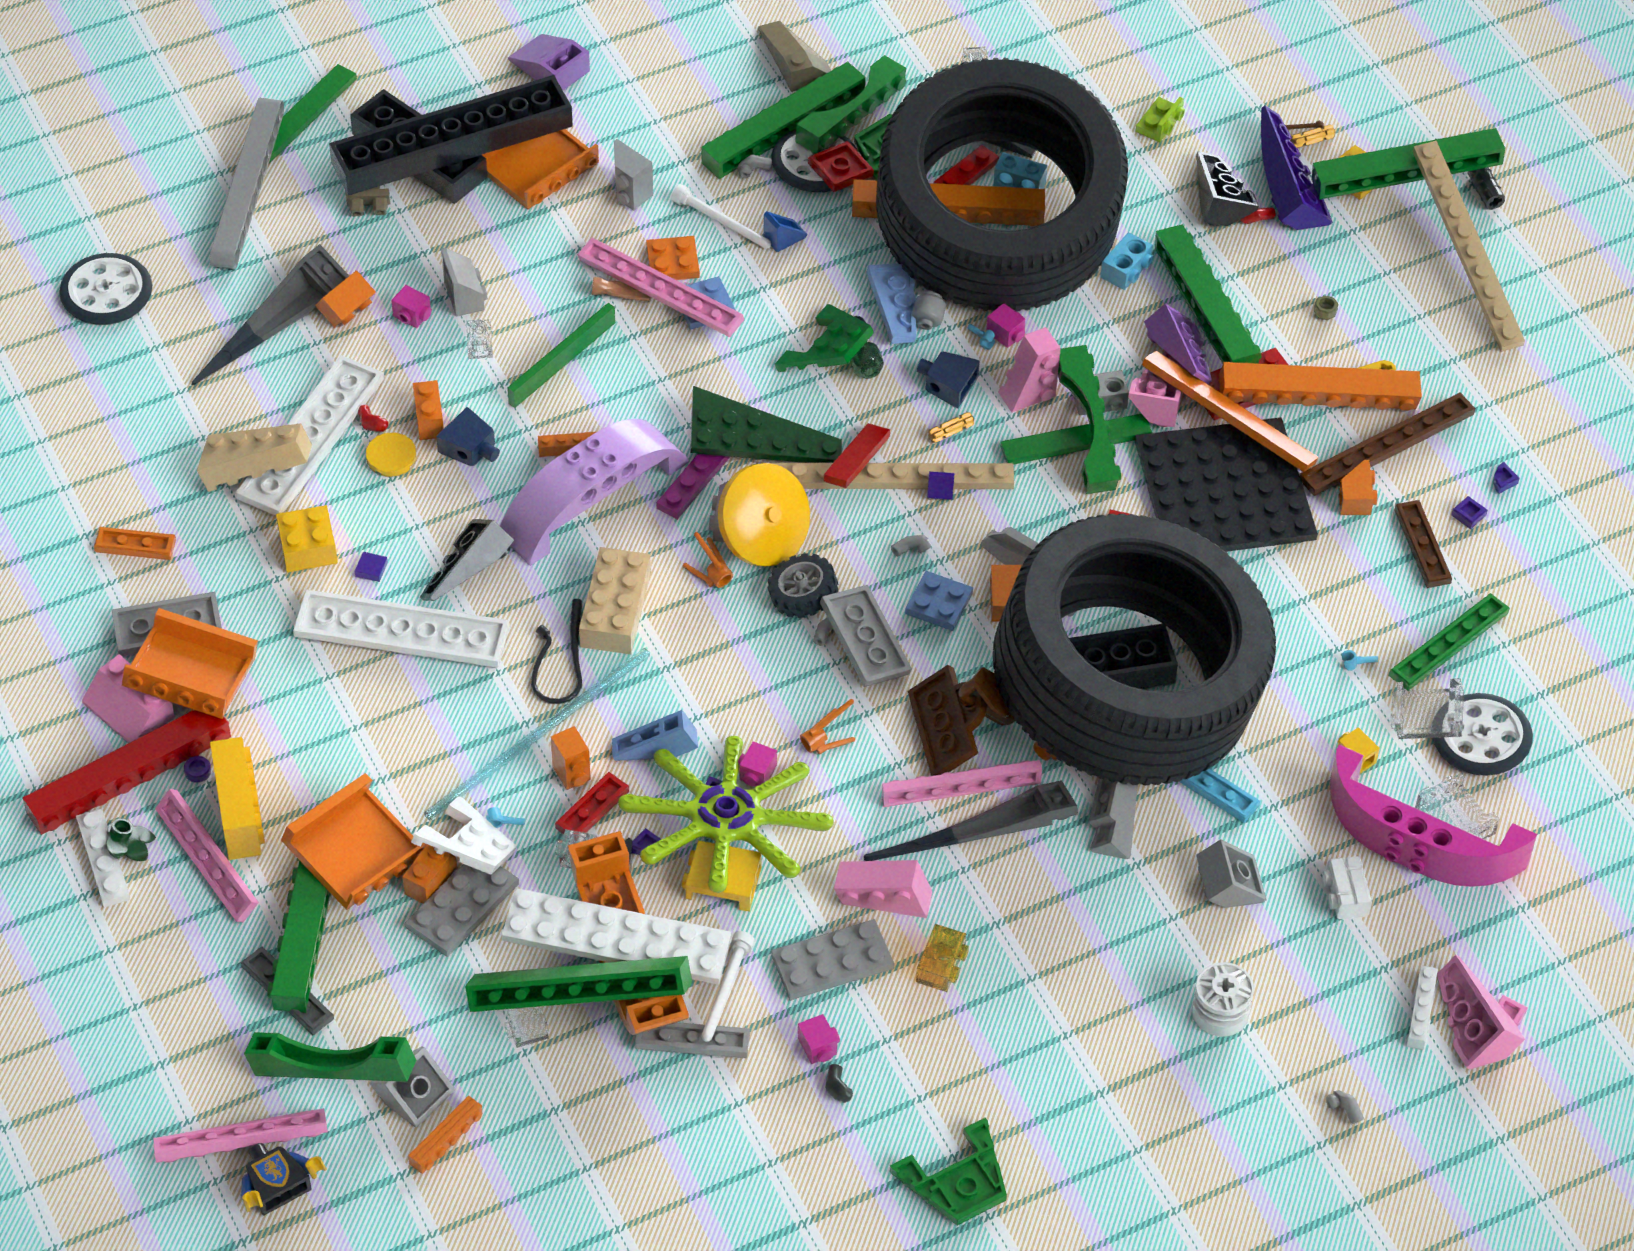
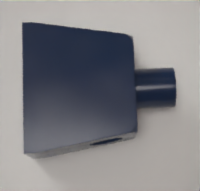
M943 351L940 352L934 363L922 358L917 366V372L926 375L925 389L927 392L953 407L959 408L979 377L980 361Z
M468 407L436 436L438 453L469 466H475L483 457L490 462H494L500 454V450L494 446L495 436L493 428Z

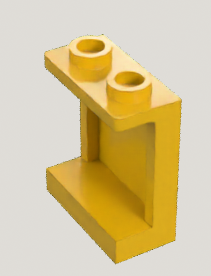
M698 840L696 850H691L689 854L688 866H691L689 873H684L682 888L686 889V899L692 900L694 892L739 901V910L750 912L762 868V854L757 851L729 846L727 887L723 892L716 893L711 891L708 886L715 843Z

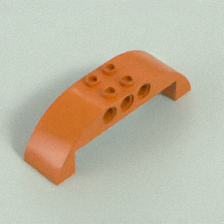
M621 831L568 845L569 858L579 901L645 914L629 870V852ZM682 995L613 1000L624 1026L631 1035L689 1018Z

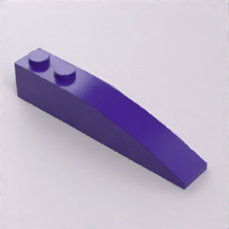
M1264 105L1261 108L1262 157L1268 186L1272 194L1271 200L1277 207L1279 220L1285 226L1289 225L1296 230L1332 224L1333 221L1324 199H1319L1314 185L1308 178V175L1311 174L1308 166L1303 165L1298 159L1301 153L1290 141L1292 137L1278 113Z

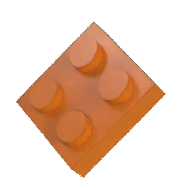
M694 236L646 240L649 267L675 280L700 278Z

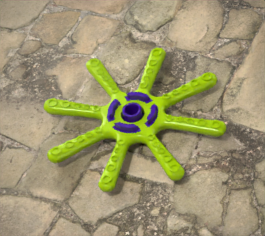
M729 736L725 740L723 781L717 786L705 785L669 750L659 749L654 753L655 763L695 795L693 800L675 801L672 799L667 800L626 794L621 796L618 801L619 808L627 813L675 815L686 817L692 821L689 826L644 848L640 853V858L647 865L656 864L696 838L707 837L714 840L715 847L708 886L711 891L716 893L723 892L727 887L729 844L731 842L741 840L750 843L784 877L795 878L801 870L799 864L759 833L757 828L762 825H779L814 831H827L832 828L834 820L831 815L824 812H796L761 807L760 802L808 776L810 769L804 762L794 763L754 789L746 790L738 787L736 783L739 771L738 760L743 748V740L738 736Z

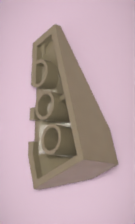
M780 20L758 26V30L791 92L805 87L818 77H822L831 71L827 62Z

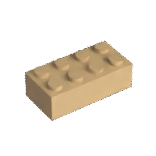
M604 547L599 548L579 627L580 647L632 654L651 576V554Z

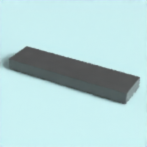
M263 946L241 962V967L266 991H268L269 982H274L275 975L272 974V968L275 958ZM311 992L306 1009L307 1013H301L295 1009L289 1012L312 1036L334 1020V1014Z

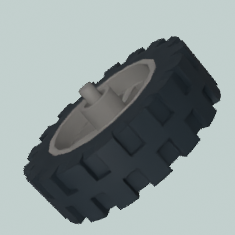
M804 553L798 557L796 555L789 557L790 560L786 562L783 560L779 563L778 568L772 570V576L768 578L769 586H767L774 607H777L781 614L786 613L788 617L798 616V618H805V615L809 614L813 616L817 614V611H823L820 604L823 596L838 593L837 585L839 584L832 564H829L826 558H820L817 554L810 556L808 553Z

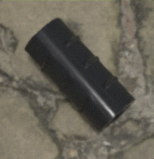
M1489 167L1468 171L1471 183L1475 186L1476 192L1480 195L1481 201H1483L1487 209L1499 208L1504 204L1505 195Z

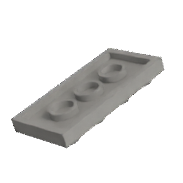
M868 585L826 595L821 598L820 604L863 687L907 676L911 673L912 668Z
M215 591L111 609L118 653L121 656L138 653L154 626L155 613L158 608L222 628Z
M463 864L405 922L406 928L448 957L519 885V878L501 866L492 874H488Z
M875 919L771 950L772 959L790 1001L894 969V961Z

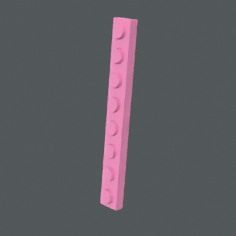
M591 238L577 254L580 261L728 337H731L744 321L743 314L594 238Z

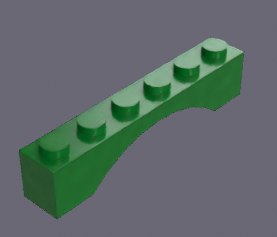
M886 55L882 56L870 66L868 83L855 99L835 109L810 113L797 124L795 142L814 154L828 149L839 137H843L854 125H858L864 117L872 114L879 105L887 102L894 93L904 88L906 84V67Z
M1087 345L1060 348L1058 378L1059 382L1079 400L1090 424L1091 446L1084 460L1081 475L1086 494L1116 490L1118 481L1121 480V470L1119 465H1115V445L1110 443L1108 436L1110 435V424L1108 420H1104L1103 416L1105 404L1103 398H1099V379L1097 375L1094 376L1092 370L1094 368V358L1092 353H1088Z
M254 1032L244 1052L254 1075L266 1077L407 1082L417 1061L406 1037L380 1036L374 1042L363 1047L349 1050H332L306 1045L280 1033Z

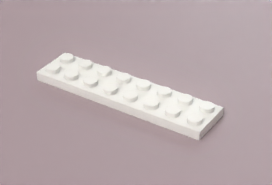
M340 355L287 424H302L312 444L307 463L277 472L274 469H270L262 474L261 477L254 479L251 475L248 476L235 492L236 499L275 516L276 514L284 513L358 415L360 406L367 403L382 383L384 372Z
M306 589L293 633L294 637L498 668L510 624L509 620Z
M518 888L515 889L502 932V941L605 962L688 956L693 980L718 985L732 938L731 931Z

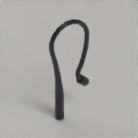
M581 599L572 600L570 640L577 687L567 697L560 699L549 698L538 690L536 685L538 670L543 657L552 643V638L550 636L551 632L544 625H540L536 629V633L543 639H546V644L540 651L533 667L531 687L533 692L542 701L549 704L569 702L582 689V675L578 652L580 616L582 612Z

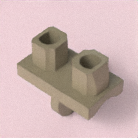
M380 186L349 196L345 191L346 202L350 208L351 216L364 215V206L373 205L374 215L387 214L388 205L391 204L389 188L380 189Z

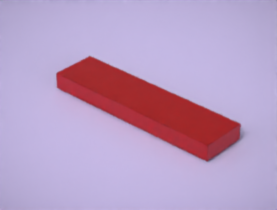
M867 423L824 473V482L847 488L889 439L890 429Z

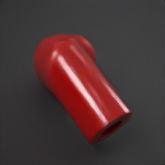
M1273 207L1258 208L1257 211L1240 219V221L1244 224H1251L1261 220L1274 219L1276 212Z
M361 405L359 407V418L365 430L384 432L387 430V419L378 415H372L368 405Z

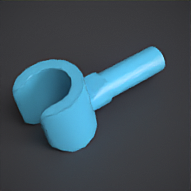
M972 324L968 325V329L980 337V345L984 349L990 350L996 343L993 339L995 337L992 330L984 332Z
M1346 650L1342 653V660L1344 661L1345 669L1352 671L1356 668L1357 664L1378 662V656L1357 657L1354 651Z
M497 807L487 810L488 815L486 818L496 828L501 827L503 824L525 825L524 818L502 816L500 809Z

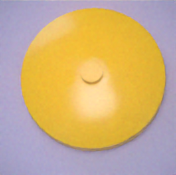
M769 463L749 465L736 472L726 483L719 500L718 524L722 538L737 558L750 565L775 566L779 565L783 560L785 562L789 560V557L794 556L803 545L810 525L809 501L799 480L787 469Z

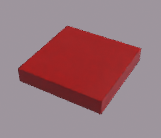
M848 141L808 157V164L833 192L853 185L854 180H865L874 175V169Z

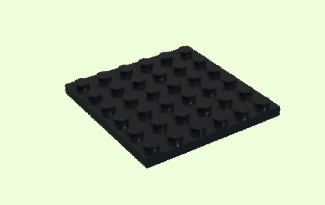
M1282 417L1263 419L1264 422L1287 436ZM1222 424L1135 435V445L1155 516L1159 520L1178 524L1183 528L1185 527L1196 532L1226 552L1317 540L1318 533L1298 468L1233 425Z

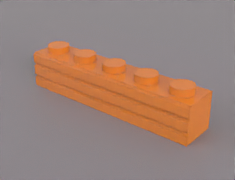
M596 432L538 436L539 457L560 456Z
M468 1095L408 1155L409 1164L421 1174L426 1170H430L434 1162L438 1158H442L446 1150L450 1146H454L458 1138L462 1134H466L474 1122L481 1119L483 1114L482 1105Z

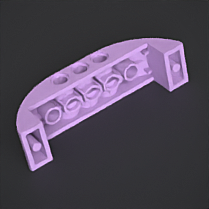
M627 419L616 422L580 442L536 473L514 498L500 527L514 539L510 547L531 566L550 553L549 534L656 464L668 475H671L688 464L689 459L648 421Z

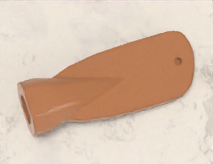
M600 277L593 278L591 295L608 294L641 301H649L652 298L621 281H607Z

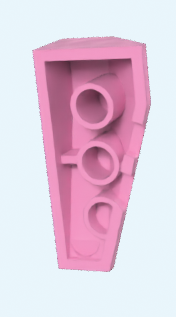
M1166 351L1162 353V355L1187 370ZM1148 369L1142 371V376L1139 379L1135 378L1132 381L1129 399L1149 423L1160 427H1175L1182 392Z
M1455 955L1437 973L1443 1001L1447 1003L1450 1017L1447 1018L1448 1023L1453 1028L1455 1036L1453 1040L1454 1049L1466 1068L1474 1069L1506 1059L1525 1040L1513 1020L1458 955Z

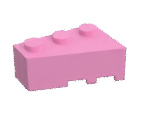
M1046 327L1023 336L1014 356L1016 361L1013 369H1008L1006 373L1008 380L1005 386H1000L998 391L1012 413L1056 396L1060 346Z
M918 860L846 861L839 863L834 890L842 904L927 918L932 889Z

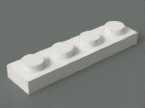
M103 809L77 815V823L104 908L131 900L119 860L112 857L106 848V842L109 837L107 835L108 825Z

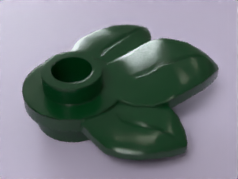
M118 818L108 826L107 835L109 838L106 842V848L109 854L116 859L126 855L133 861H146L148 859L146 844L154 841L156 836L145 827L133 826L129 820Z

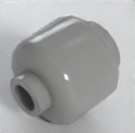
M924 292L917 296L912 316L916 318V323H918L920 328L930 330L932 327L941 325L946 310V303L938 293Z

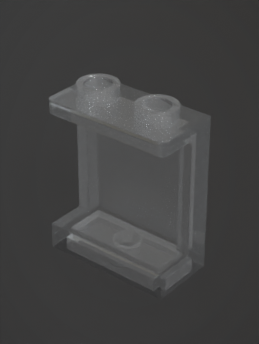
M1461 678L1450 679V688L1407 691L1404 689L1403 682H1397V692H1392L1393 708H1395V713H1391V728L1396 729L1398 739L1462 737L1464 691Z
M1462 773L1454 777L1448 776L1440 784L1434 787H1426L1419 792L1415 805L1416 809L1484 840L1496 834L1500 820L1494 811L1486 815L1464 787L1465 777Z

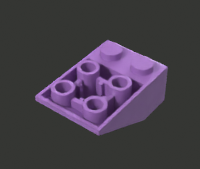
M540 34L508 57L511 63L535 80L554 75L562 90H565L590 72L588 50L572 39Z

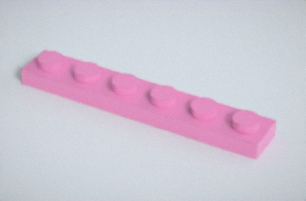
M1026 760L1016 764H999L983 769L973 768L963 772H946L941 775L919 776L915 779L902 781L893 780L888 783H882L883 807L1041 784L1042 766L1040 760Z
M169 789L155 810L235 921L244 922L259 902L178 790Z
M322 1108L153 1138L156 1163L163 1161L174 1162L180 1158L191 1156L202 1157L208 1153L220 1151L230 1152L237 1148L252 1147L258 1143L287 1142L293 1138L304 1136L315 1137L321 1133L328 1132L325 1111Z

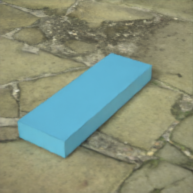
M1210 768L1202 771L1199 775L1179 781L1243 823L1260 806V800Z

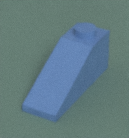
M683 710L612 738V755L615 761L654 759L653 755L659 749H667L677 757L698 748L697 729Z

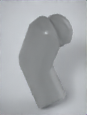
M750 155L739 163L737 170L742 178H748L755 168L770 170L772 159Z
M925 535L906 536L893 544L891 550L898 557L915 546L918 552H925L930 549L931 544L927 541L929 538Z
M828 617L819 622L813 639L816 645H825L829 631L833 629Z
M1340 1090L1333 1091V1094L1327 1095L1326 1103L1330 1109H1335L1336 1107L1344 1109L1351 1125L1364 1120L1358 1103L1352 1095Z

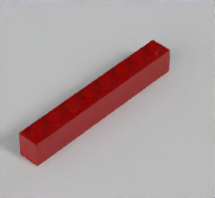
M193 710L22 797L26 813L41 835L48 831H53L60 825L75 819L77 815L84 814L97 806H102L108 800L129 792L141 783L150 781L169 769L176 768L180 763L189 758L199 756L211 748L210 742L231 738L229 722L225 716L221 719Z

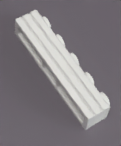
M1420 966L1406 1047L1424 1050L1436 984L1437 968Z

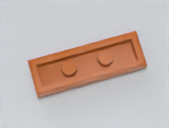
M99 527L94 550L97 553L171 560L176 536L174 534Z

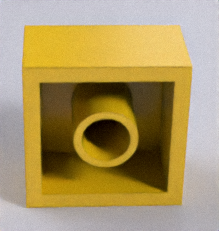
M327 505L276 514L287 572L338 564Z

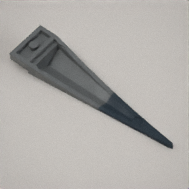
M320 244L297 263L243 326L194 378L191 385L199 383L316 310L317 307L315 305L349 277L347 272Z
M1062 780L1037 785L988 811L951 827L906 843L865 854L864 861H874L1053 825L1052 820H1064L1070 816L1078 815L1077 804Z

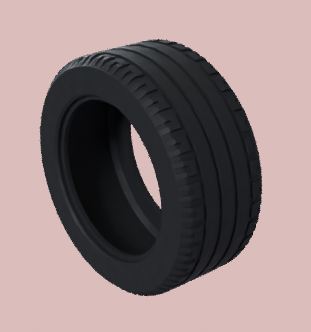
M983 58L979 61L975 59L972 62L965 61L960 65L955 64L952 68H945L941 72L934 73L933 77L926 78L924 82L919 83L917 88H913L904 97L903 102H900L888 122L881 145L876 191V211L882 236L887 247L890 248L892 256L898 264L902 265V269L911 278H915L916 282L919 285H923L926 290L938 293L946 301L951 300L954 304H961L966 308L970 306L975 310L995 311L1002 304H1006L1015 312L1022 309L1030 310L1031 307L1039 308L1042 305L1050 304L1051 301L1056 302L1062 297L1068 296L1069 292L1076 291L1098 271L1102 261L1109 254L1117 235L1128 181L1127 152L1116 121L1112 120L1111 113L1107 111L1105 105L1100 103L1098 97H1095L1090 90H1086V87L1083 84H1079L1074 78H1068L1067 74H1061L1057 69H1049V66H1041L1037 62L1034 64L1029 63V60L1019 61L1016 58L1014 60H1009L1008 58L988 60ZM1003 140L1028 146L1052 160L1069 180L1075 194V199L1065 211L1044 224L1021 230H996L972 224L950 211L933 192L926 175L939 159L954 149L973 142Z
M1134 514L1097 515L1096 517H1087V519L1068 523L1067 526H1062L1058 530L1053 531L1038 543L1025 559L996 629L993 643L994 676L997 687L1000 689V695L1004 699V704L1009 708V713L1015 717L1016 723L1022 726V730L1028 733L1029 737L1038 743V746L1045 748L1046 752L1054 755L1057 760L1064 761L1066 765L1072 766L1080 772L1084 771L1090 776L1094 775L1099 779H1108L1111 782L1118 781L1121 784H1142L1144 786L1150 784L1160 785L1161 783L1169 784L1173 781L1179 782L1182 779H1189L1213 767L1233 749L1241 738L1270 679L1275 663L1276 636L1275 628L1273 627L1274 622L1270 609L1267 607V602L1263 598L1262 592L1257 589V584L1251 580V576L1244 571L1241 565L1237 564L1234 558L1230 557L1226 551L1220 549L1218 545L1212 543L1209 539L1178 524L1154 517L1137 516ZM1092 607L1124 608L1152 617L1160 623H1165L1168 628L1175 632L1189 646L1201 666L1205 681L1188 689L1169 692L1142 690L1117 682L1098 671L1078 653L1066 634L1062 618L1070 613Z

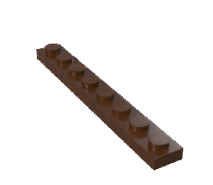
M1459 392L1309 468L1305 472H1301L1302 484L1313 496H1316L1341 483V479L1363 460H1369L1371 468L1473 416L1476 408Z

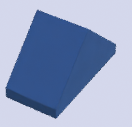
M768 211L764 213L763 237L770 240L771 247L776 252L805 239L808 235L795 220Z

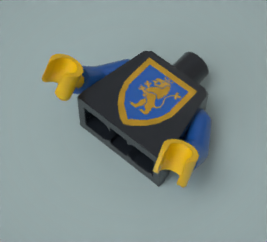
M263 1143L252 1146L249 1154L253 1160L245 1165L247 1174L242 1178L241 1198L246 1212H250V1208L253 1206H259L262 1215L265 1216L311 1191L312 1188L308 1174H310L312 1179L317 1178L316 1172L327 1170L321 1157L315 1156L309 1159L292 1151L287 1152L281 1146L268 1152Z

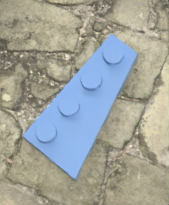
M898 263L868 265L866 273L891 344L915 342L916 318L912 316L915 303V278H911L902 269V265Z

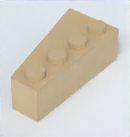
M301 423L216 433L207 436L197 472L207 491L210 492L217 490L216 485L226 482L228 486L238 483L240 478L250 475L253 479L261 477L262 474L270 469H274L277 472L305 464L308 461L312 444Z

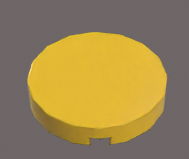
M396 432L381 434L371 440L366 448L367 464L372 471H377L382 476L393 477L408 472L410 466L416 462V446L404 434Z

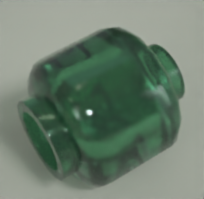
M866 342L850 360V364L855 375L871 379L880 373L884 361L878 346L875 343Z

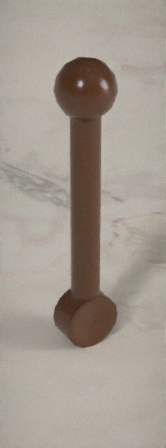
M1319 120L1316 123L1292 124L1285 126L1287 129H1303L1318 127L1322 129L1324 123L1323 121Z

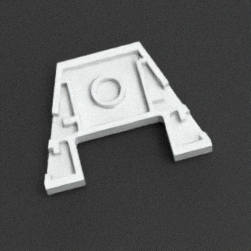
M460 796L448 805L445 812L465 825L459 832L448 839L427 825H424L415 833L411 841L420 847L422 843L435 847L434 850L437 851L436 853L440 855L445 851L451 853L454 856L460 857V863L488 874L495 872L507 861L517 847Z

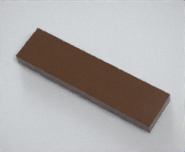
M1420 500L1395 504L1394 511L1426 587L1431 588L1451 584L1452 576Z

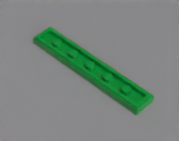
M337 64L283 116L269 164L357 80L355 72Z
M610 303L604 305L507 387L508 404L516 408L616 323L615 307Z
M1142 413L1108 420L1110 424V435H1108L1110 443L1119 444L1134 441L1135 435L1152 433L1148 420ZM1090 424L1001 441L1000 447L1006 463H1013V465L1089 450L1091 446Z
M1488 594L1390 669L1388 676L1409 691L1509 613L1510 607L1493 594Z

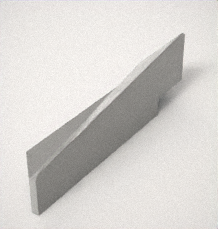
M1007 527L1001 532H997L994 529L981 542V546L1004 565H1023L1027 556L1038 544V542L1012 527ZM1076 612L1070 613V614H1068L1067 616L1071 617V616H1073Z
M1108 779L1098 780L1089 823L1094 828H1097L1090 848L1093 853L1130 859L1138 785L1130 783L1121 784L1118 781L1111 782Z

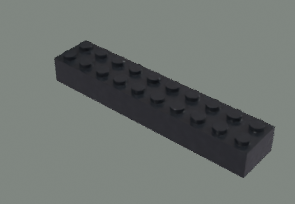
M551 75L329 143L331 164L349 196L573 127L572 106L556 77Z

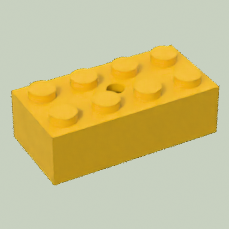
M242 737L212 741L210 745L229 860L262 855L260 844H264L265 839L250 746L244 747Z

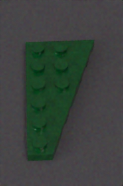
M693 386L690 453L801 463H834L842 453V439Z

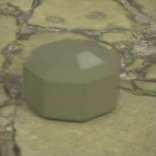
M1324 295L1316 299L1314 313L1318 318L1332 319L1337 314L1339 304L1334 297Z

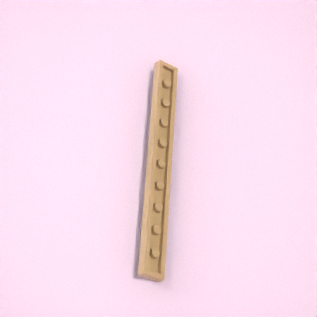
M1437 141L1414 146L1413 154L1500 351L1524 346L1525 339Z
M769 463L787 469L799 480L804 489H928L929 471L954 473L953 489H1014L1013 463H867L847 488L824 482V473L833 463Z

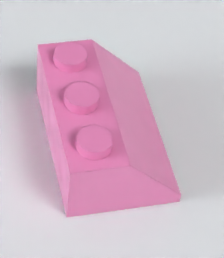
M118 654L97 671L82 699V703L126 742L130 743L167 724L175 718L172 702L122 686L125 664H131Z

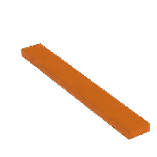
M1158 351L1144 358L1141 364L1143 367L1302 472L1316 464L1318 456Z

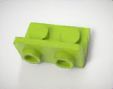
M1158 96L1136 124L1135 132L1160 143L1166 135L1169 136L1176 121H1181L1185 113V108H1183L1184 98L1179 97L1175 103H1172Z

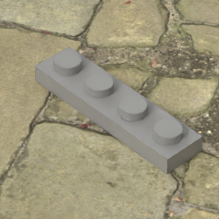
M677 1022L636 1034L635 1049L747 1058L750 1028L717 1026L712 1039L709 1042H705L701 1038L705 1025Z

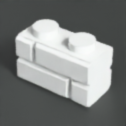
M1355 856L1347 857L1346 859H1330L1327 869L1323 871L1324 886L1329 887L1331 892L1328 895L1330 909H1335L1338 919L1367 917L1370 914L1372 901L1361 858Z

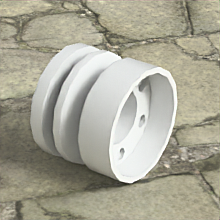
M1228 962L1213 963L1202 970L1197 978L1192 1004L1193 1019L1200 1029L1210 1035L1219 1037L1232 1036L1242 1031L1248 1023L1255 990L1253 980L1247 971L1236 964Z

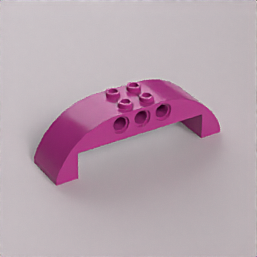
M1340 744L1338 745L1330 777L1331 802L1344 828L1368 849L1385 857L1388 861L1396 862L1409 868L1414 873L1456 886H1487L1503 882L1518 875L1529 865L1537 838L1536 833L1512 823L1500 846H1497L1359 783L1358 778L1364 755Z

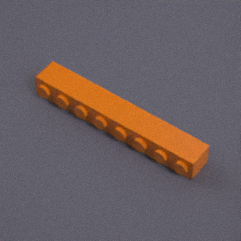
M854 180L852 217L877 218V181ZM929 183L938 199L950 211L970 223L1028 226L1044 224L1045 189Z
M1223 362L1219 373L1220 393L1235 403L1327 405L1328 407L1351 406L1356 409L1373 407L1380 410L1395 408L1409 411L1417 409L1422 398L1420 371Z

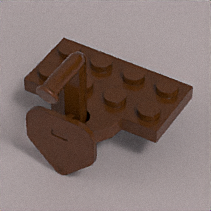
M946 665L907 691L931 776L951 772L979 754L973 731L981 724L984 717L1002 726L1011 725L1016 722L1014 720L1015 717L1009 713V708L1004 704V699L1000 695V689L997 687L994 673L985 667H981L969 681L958 684L954 668Z

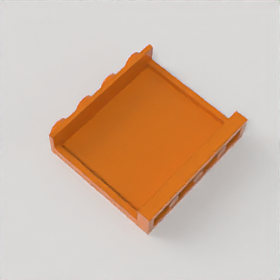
M564 129L482 154V156L487 161L488 178L528 210L534 205L541 203L543 199L552 193L560 190L562 186L571 180H575L589 168H593L599 162V149L597 144L590 148Z
M158 608L155 613L154 626L131 665L125 664L122 686L222 719L255 661L258 640Z
M366 773L289 824L281 838V841L346 910L354 904L357 906L361 905L374 890L376 892L381 891L394 876L396 878L401 877L408 870V866L415 861L427 845L422 843L420 847L411 842L414 836L369 790L373 780Z

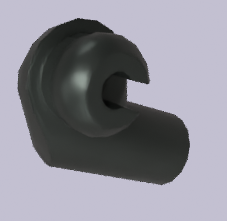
M831 1064L825 1085L826 1091L838 1101L849 1102L853 1097V1090L847 1087L841 1080L843 1068L838 1064Z

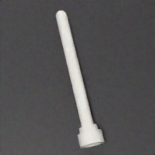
M679 184L674 189L671 196L673 202L679 205L688 204L765 249L770 248V240L695 198L688 187Z
M737 931L731 940L730 945L733 953L701 1035L702 1040L705 1042H709L714 1035L743 956L752 950L755 940L747 932Z

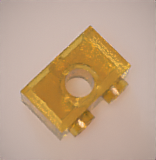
M935 924L917 966L916 982L948 992L950 984L956 983L958 980L960 960L965 961L968 955L969 945H966L967 934Z

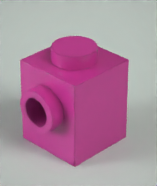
M405 285L391 300L393 317L399 319L404 324L418 328L431 315L430 297L408 285Z
M1002 304L987 316L986 331L992 330L995 334L994 339L1006 348H1009L1015 342L1021 341L1025 335L1026 319L1019 312H1015L1006 304Z
M753 741L746 754L742 753L738 760L739 780L752 787L759 786L769 780L777 766V750Z
M824 1014L798 1023V1040L811 1065L817 1062H826L837 1055V1043L840 1042L839 1034L835 1027H830Z

